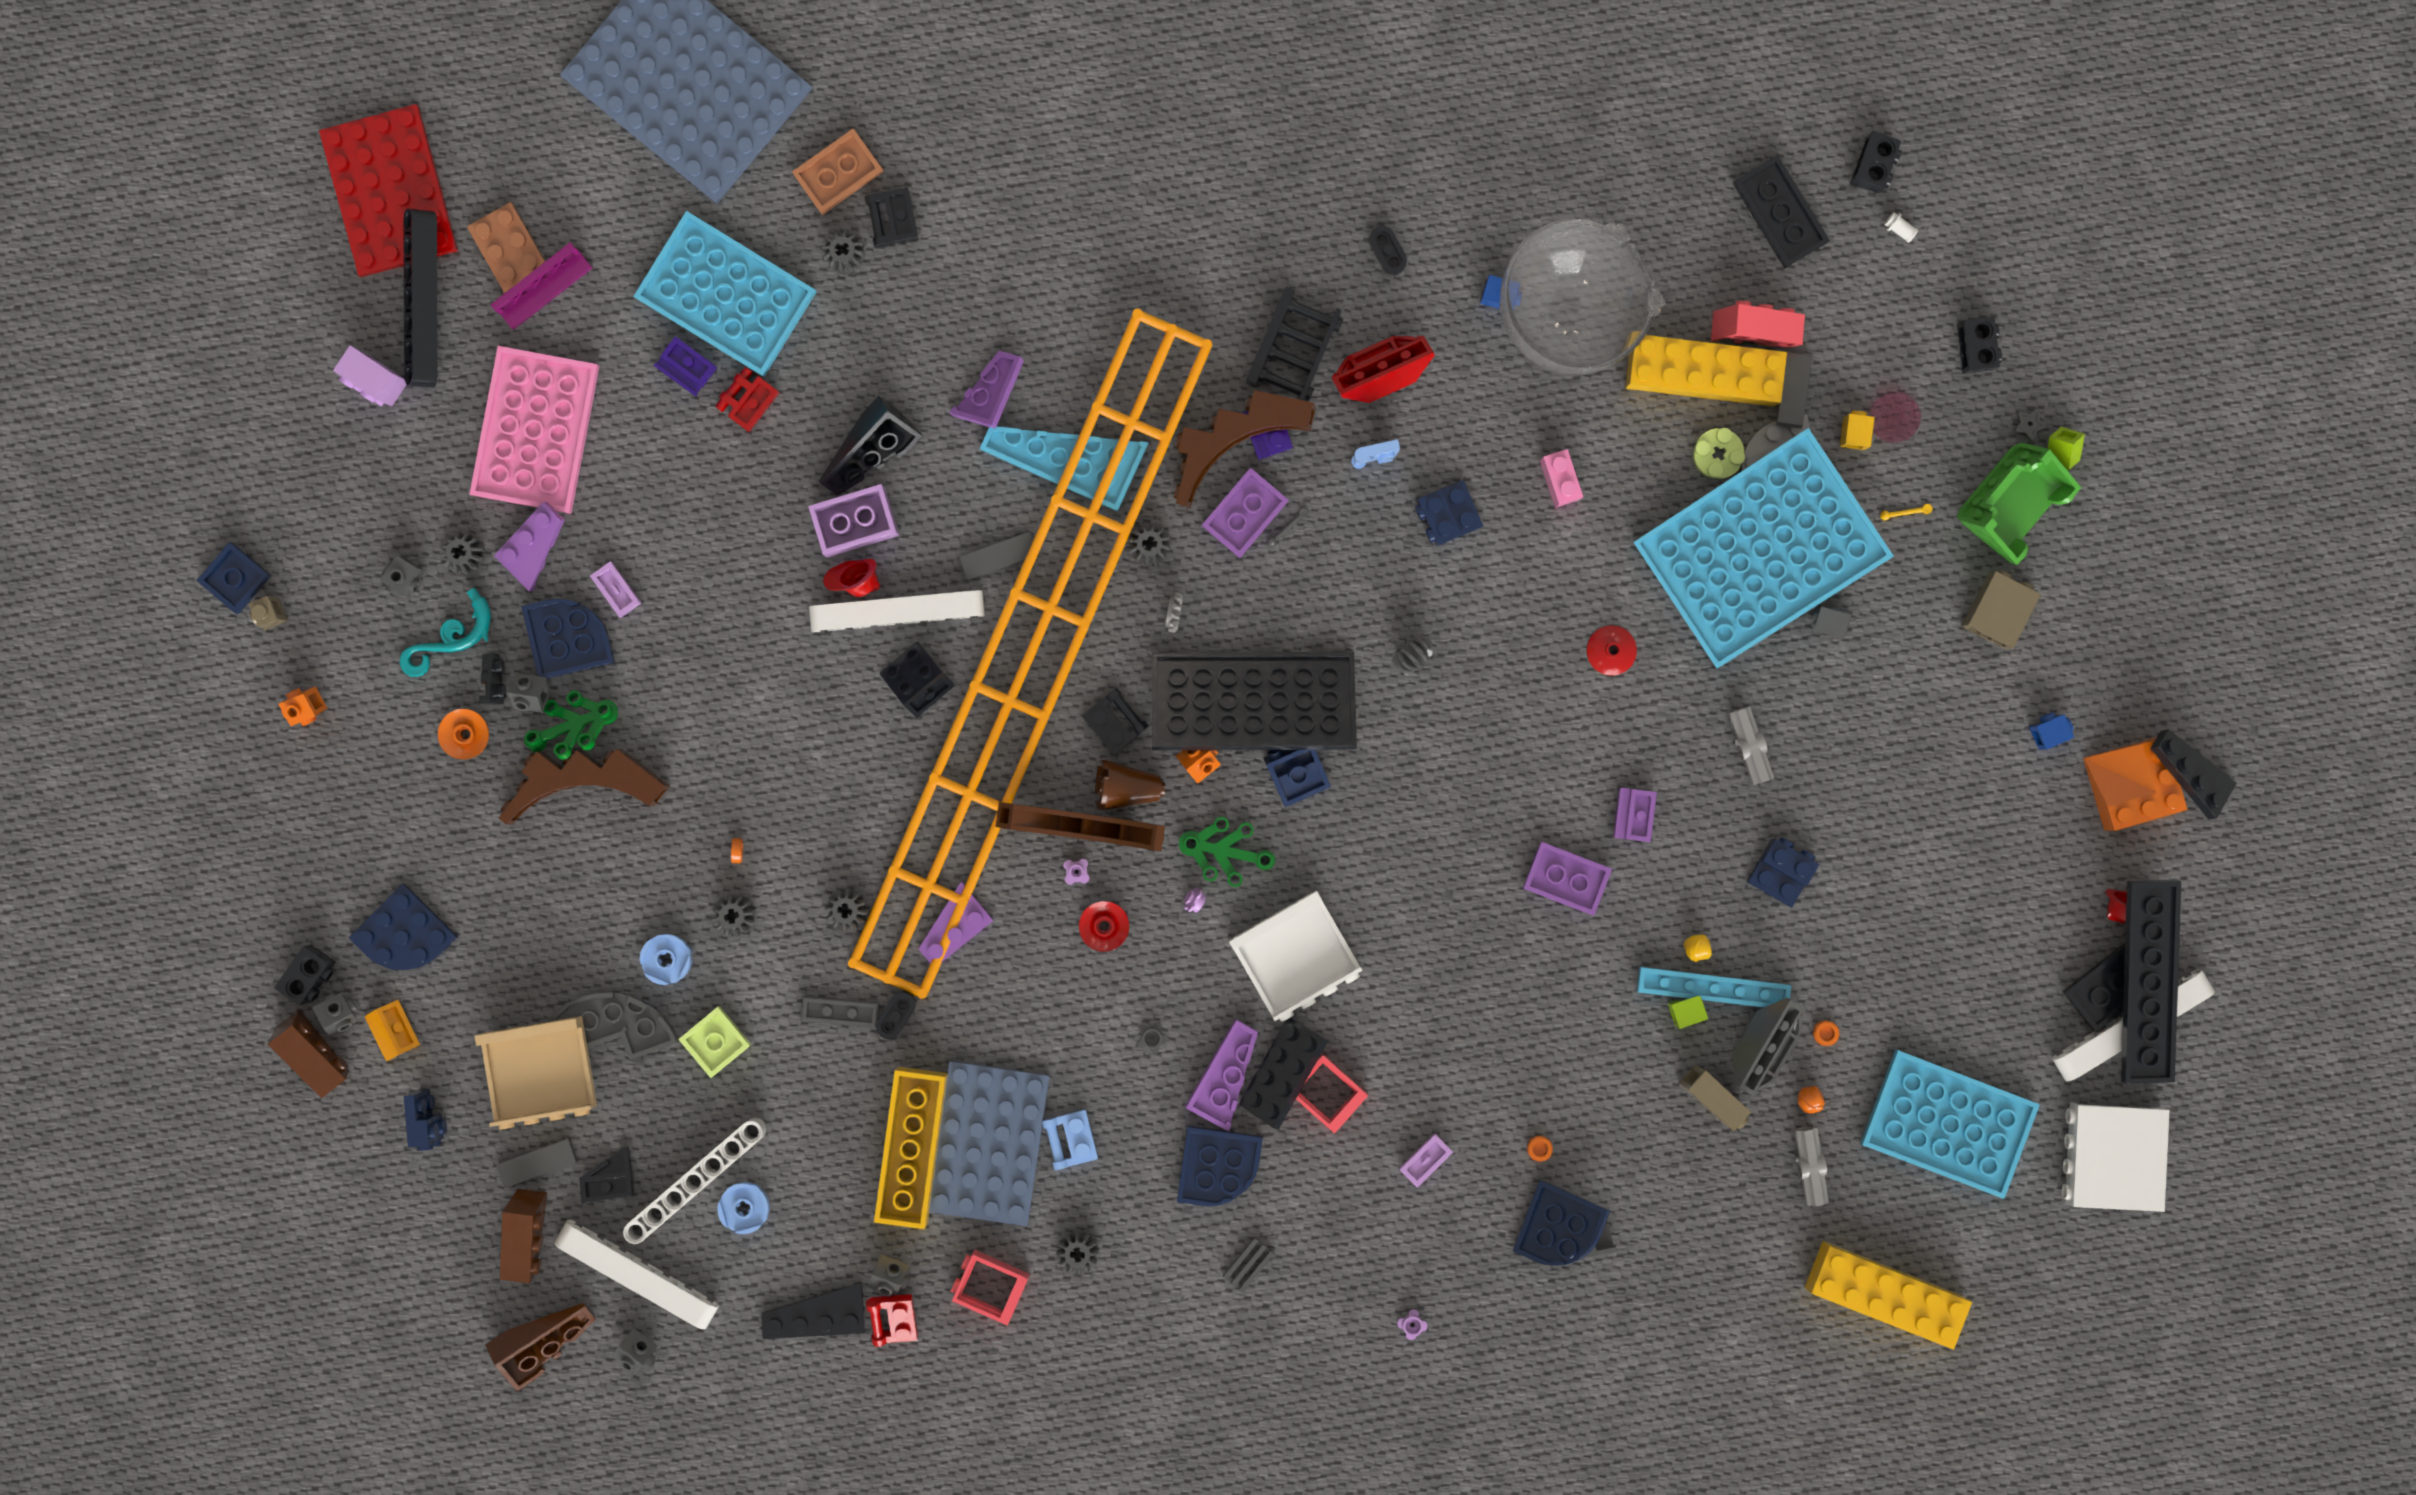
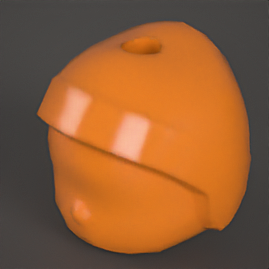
M1817 1086L1804 1087L1798 1092L1797 1102L1803 1112L1813 1114L1823 1110L1825 1100Z

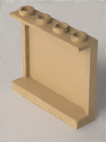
M582 1016L475 1035L476 1046L481 1045L494 1119V1121L489 1123L490 1127L499 1126V1130L515 1127V1122L524 1121V1125L539 1123V1118L549 1117V1121L563 1119L565 1114L573 1112L575 1117L590 1114V1110L597 1106Z

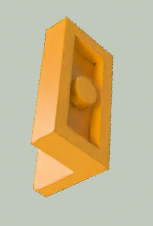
M399 1000L375 1009L365 1016L368 1026L386 1061L420 1045Z

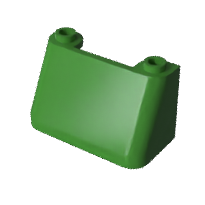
M2019 443L2008 450L1958 511L1957 517L1965 527L2006 561L2018 565L2028 552V545L2022 540L2052 503L2062 505L2071 502L2082 487L2050 449L2027 443Z

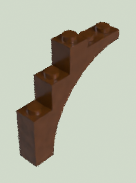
M1254 390L1253 396H1249L1247 400L1246 411H1249L1248 415L1219 409L1218 414H1214L1211 429L1214 430L1213 433L1184 427L1183 433H1179L1176 447L1179 448L1178 452L1187 456V459L1182 461L1180 474L1183 475L1181 484H1177L1174 498L1177 499L1176 504L1191 508L1196 491L1208 470L1223 454L1252 436L1275 430L1294 429L1311 431L1316 405L1313 402Z
M623 749L611 750L603 759L604 765H601L583 750L572 751L570 757L564 759V767L545 752H536L535 754L531 753L524 761L525 768L521 771L529 779H524L516 788L518 793L513 800L509 799L500 809L502 814L498 819L505 824H514L528 808L544 797L560 790L586 785L613 788L634 796L648 806H655L670 785Z
M999 802L995 826L1009 830L1105 842L1153 851H1162L1165 830L1163 825L1005 802Z

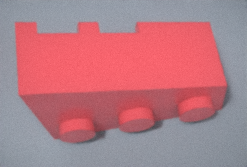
M1736 301V305L1713 311L1711 341L1718 342L1719 340L1729 338L1734 339V343L1742 344V341H1748L1762 346L1786 348L1803 345L1805 314L1795 313V309L1792 308L1775 310L1773 305L1761 304L1757 307L1751 306L1749 301Z

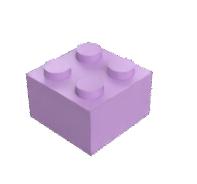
M351 345L333 370L340 375L338 379L340 382L350 388H354L360 392L361 396L380 406H383L384 403L393 406L406 386L403 377Z

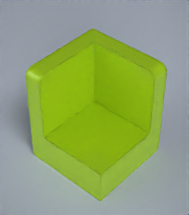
M2060 427L2049 437L2047 449H2050L2069 471L2081 459L2085 434Z
M1699 995L1682 1001L1676 999L1667 1003L1674 1025L1679 1029L1708 1020L1702 998Z

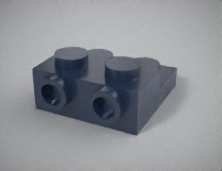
M1464 480L1417 500L1418 505L1415 506L1417 515L1420 520L1425 519L1428 526L1425 529V533L1429 542H1435L1436 547L1483 527Z
M1269 750L1267 752L1268 756L1263 758L1284 807L1331 787L1316 750Z
M1780 837L1779 841L1776 839L1770 840L1747 883L1792 908L1804 886H1808L1820 864L1814 861L1816 856L1805 850H1802L1801 853L1792 849L1794 846L1792 842Z
M422 1089L405 1095L404 1107L408 1148L417 1147V1151L433 1149L434 1146L441 1145V1139L444 1138V1134L447 1132V1123L445 1119H442V1113L432 1114L431 1110H434L435 1099L433 1095H430V1089Z

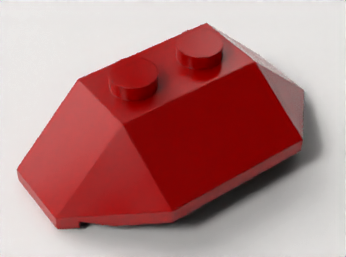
M1391 336L1347 356L1331 378L1342 398L1371 403L1415 383L1435 355L1424 336Z

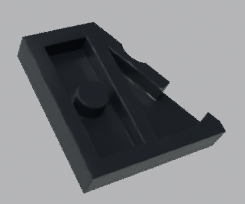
M482 654L480 682L485 684L486 695L479 696V704H504L507 690L505 684H502V673L505 671L503 659L500 658V654Z
M629 1147L619 1150L620 1152L606 1159L595 1169L579 1178L582 1204L635 1196Z

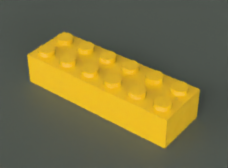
M1635 334L1630 342L1625 389L1775 407L1781 403L1787 352Z
M897 1067L895 1069L874 1223L925 1229L928 1224L948 1073Z
M1822 1241L1804 1287L1813 1295L1953 1350L1972 1305V1302L1962 1295L1825 1241Z

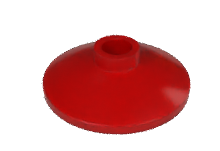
M1609 625L1599 628L1591 635L1587 643V657L1590 664L1595 670L1605 675L1612 676L1624 673L1633 665L1636 659L1637 647L1633 636L1626 629L1619 626ZM1611 645L1617 647V653L1615 655H1612L1609 652V647Z
M1099 901L1088 906L1082 913L1079 920V933L1084 943L1093 950L1100 952L1112 951L1121 946L1126 940L1129 933V920L1125 911L1117 904L1109 901ZM1102 921L1109 923L1108 930L1103 931L1100 929L1099 925Z

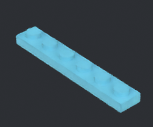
M1639 967L1636 992L1680 998H1691L1699 995L1705 1001L1766 1007L1785 998L1790 999L1792 985Z

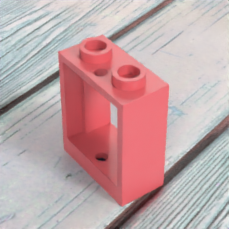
M1321 1053L1307 1080L1324 1063L1354 1092L1331 1118H1328L1302 1093L1299 1092L1296 1100L1335 1134L1368 1097V1094Z
M974 1250L972 1256L966 1255L961 1269L965 1270L962 1279L956 1278L950 1292L955 1295L952 1301L1008 1326L1030 1274ZM976 1261L1017 1278L1003 1310L963 1293Z

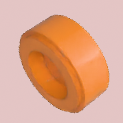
M732 838L731 863L741 864L743 860L742 838Z
M1822 1020L1814 1026L1813 1038L1820 1045L1831 1046L1839 1038V1029L1833 1022Z
M1537 1135L1528 1141L1527 1152L1533 1160L1542 1162L1550 1158L1553 1146L1548 1138Z

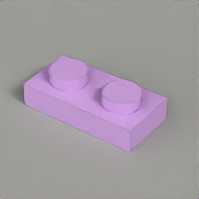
M610 561L590 575L619 617L622 618L642 603L613 562Z
M1434 1133L1399 1167V1170L1418 1188L1453 1151Z

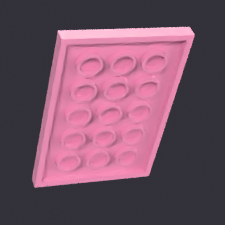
M498 346L469 495L536 508L543 502H548L557 512L572 514L600 366L583 361Z

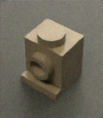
M265 596L249 603L251 608L250 617L255 625L263 628V631L288 621L277 597Z

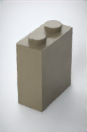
M1998 570V572L1988 573L1961 627L2004 649H2012L2015 647L2041 594L2034 591L2035 587L2023 581L2018 583L2012 579L2013 576L2011 574Z
M1695 1065L1680 1081L1679 1084L1731 1130L1741 1129L1748 1122V1116L1751 1112L1706 1070Z

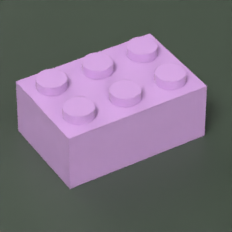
M882 484L808 506L822 553L827 558L900 536L886 488Z

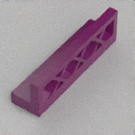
M569 242L490 305L514 330L593 267L578 248Z

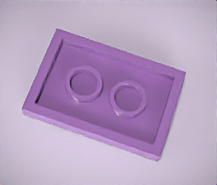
M1250 468L1206 519L1202 527L1238 558H1241L1289 500Z
M1540 841L1522 888L1595 916L1612 869Z

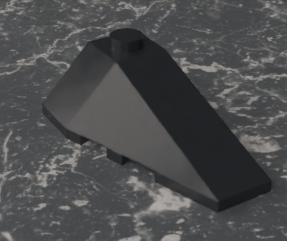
M878 396L861 414L821 476L819 483L835 494L840 495L863 481L865 472L874 467L878 471L884 468L885 464L883 461L895 454L898 458L905 455L923 435L896 407Z

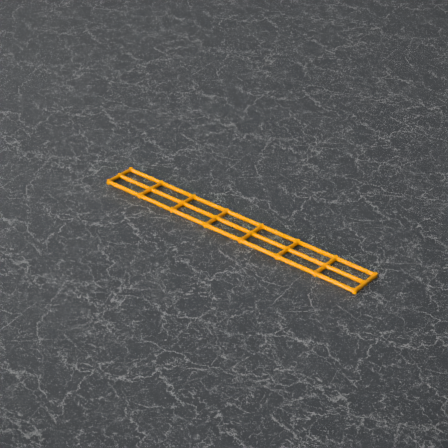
M1140 309L1133 311L848 961L850 968L918 996L920 999L927 997L951 942L948 939V932L950 929L958 926L1001 829L995 827L997 813L961 895L936 884L940 871L971 801L973 800L998 812L1000 801L976 791L1011 709L1015 708L1037 718V722L1001 801L1005 803L1013 802L1212 348L1211 340L1191 333ZM1141 321L1166 333L1132 411L1128 416L1105 406L1104 403ZM1175 337H1178L1200 347V350L1166 428L1162 431L1139 421V418ZM1101 414L1125 425L1088 509L1063 498L1098 416ZM1135 429L1160 441L1126 519L1122 524L1099 514L1098 511ZM1060 507L1083 517L1084 520L1048 601H1045L1023 591V588L1056 512ZM1094 522L1119 533L1082 617L1057 605ZM1020 600L1043 610V614L1011 687L1006 694L983 684L982 681L1017 601ZM1054 615L1077 625L1078 628L1044 706L1040 709L1017 699V696ZM977 693H981L1003 703L966 787L941 775ZM939 785L962 795V798L929 874L925 879L902 869L901 866L935 788ZM897 877L922 888L890 963L886 971L861 961V957ZM932 892L957 903L939 943L943 947V955L938 959H932L921 986H918L895 976Z

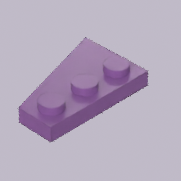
M998 351L981 372V378L972 389L968 388L964 393L965 398L958 407L954 406L949 413L954 417L996 429L1024 360L1020 356Z
M543 502L494 555L529 592L534 591L537 577L540 571H543L546 564L545 559L550 548L554 546L565 521L548 502Z
M962 881L955 890V893L960 895L965 886ZM971 894L958 926L950 929L948 932V939L951 942L942 962L993 921L973 894ZM950 900L919 947L920 952L930 964L932 959H938L943 955V947L939 943L957 903Z

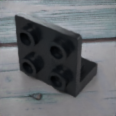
M915 642L880 672L881 677L900 702L916 718L955 686L919 642Z

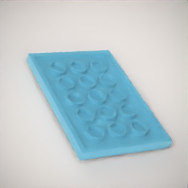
M686 211L633 297L765 377L817 291Z
M1895 1049L1860 1144L2005 1199L2040 1104Z

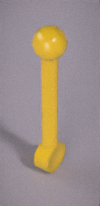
M1925 504L1920 508L1895 512L1882 511L1880 518L1888 520L1890 517L1923 512L1924 514H1929L1932 512V506Z

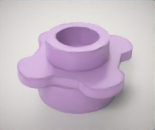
M1080 859L1075 862L1071 860L1065 861L1063 865L1066 869L1065 882L1069 885H1072L1074 882L1087 883L1090 879L1087 874L1088 861L1086 859ZM1075 869L1079 870L1078 874L1074 873Z
M1195 887L1194 890H1190L1186 894L1184 909L1189 912H1198L1202 908L1206 895L1202 893L1201 889Z
M1411 1309L1407 1316L1399 1318L1397 1321L1398 1327L1404 1330L1406 1338L1409 1340H1414L1416 1336L1427 1329V1322L1421 1320L1419 1312L1415 1309ZM1412 1322L1415 1323L1413 1327L1410 1326Z

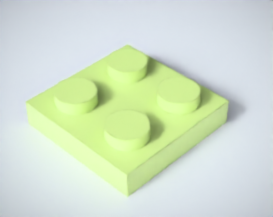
M720 1006L679 1038V1041L710 1078L715 1076L752 1045Z

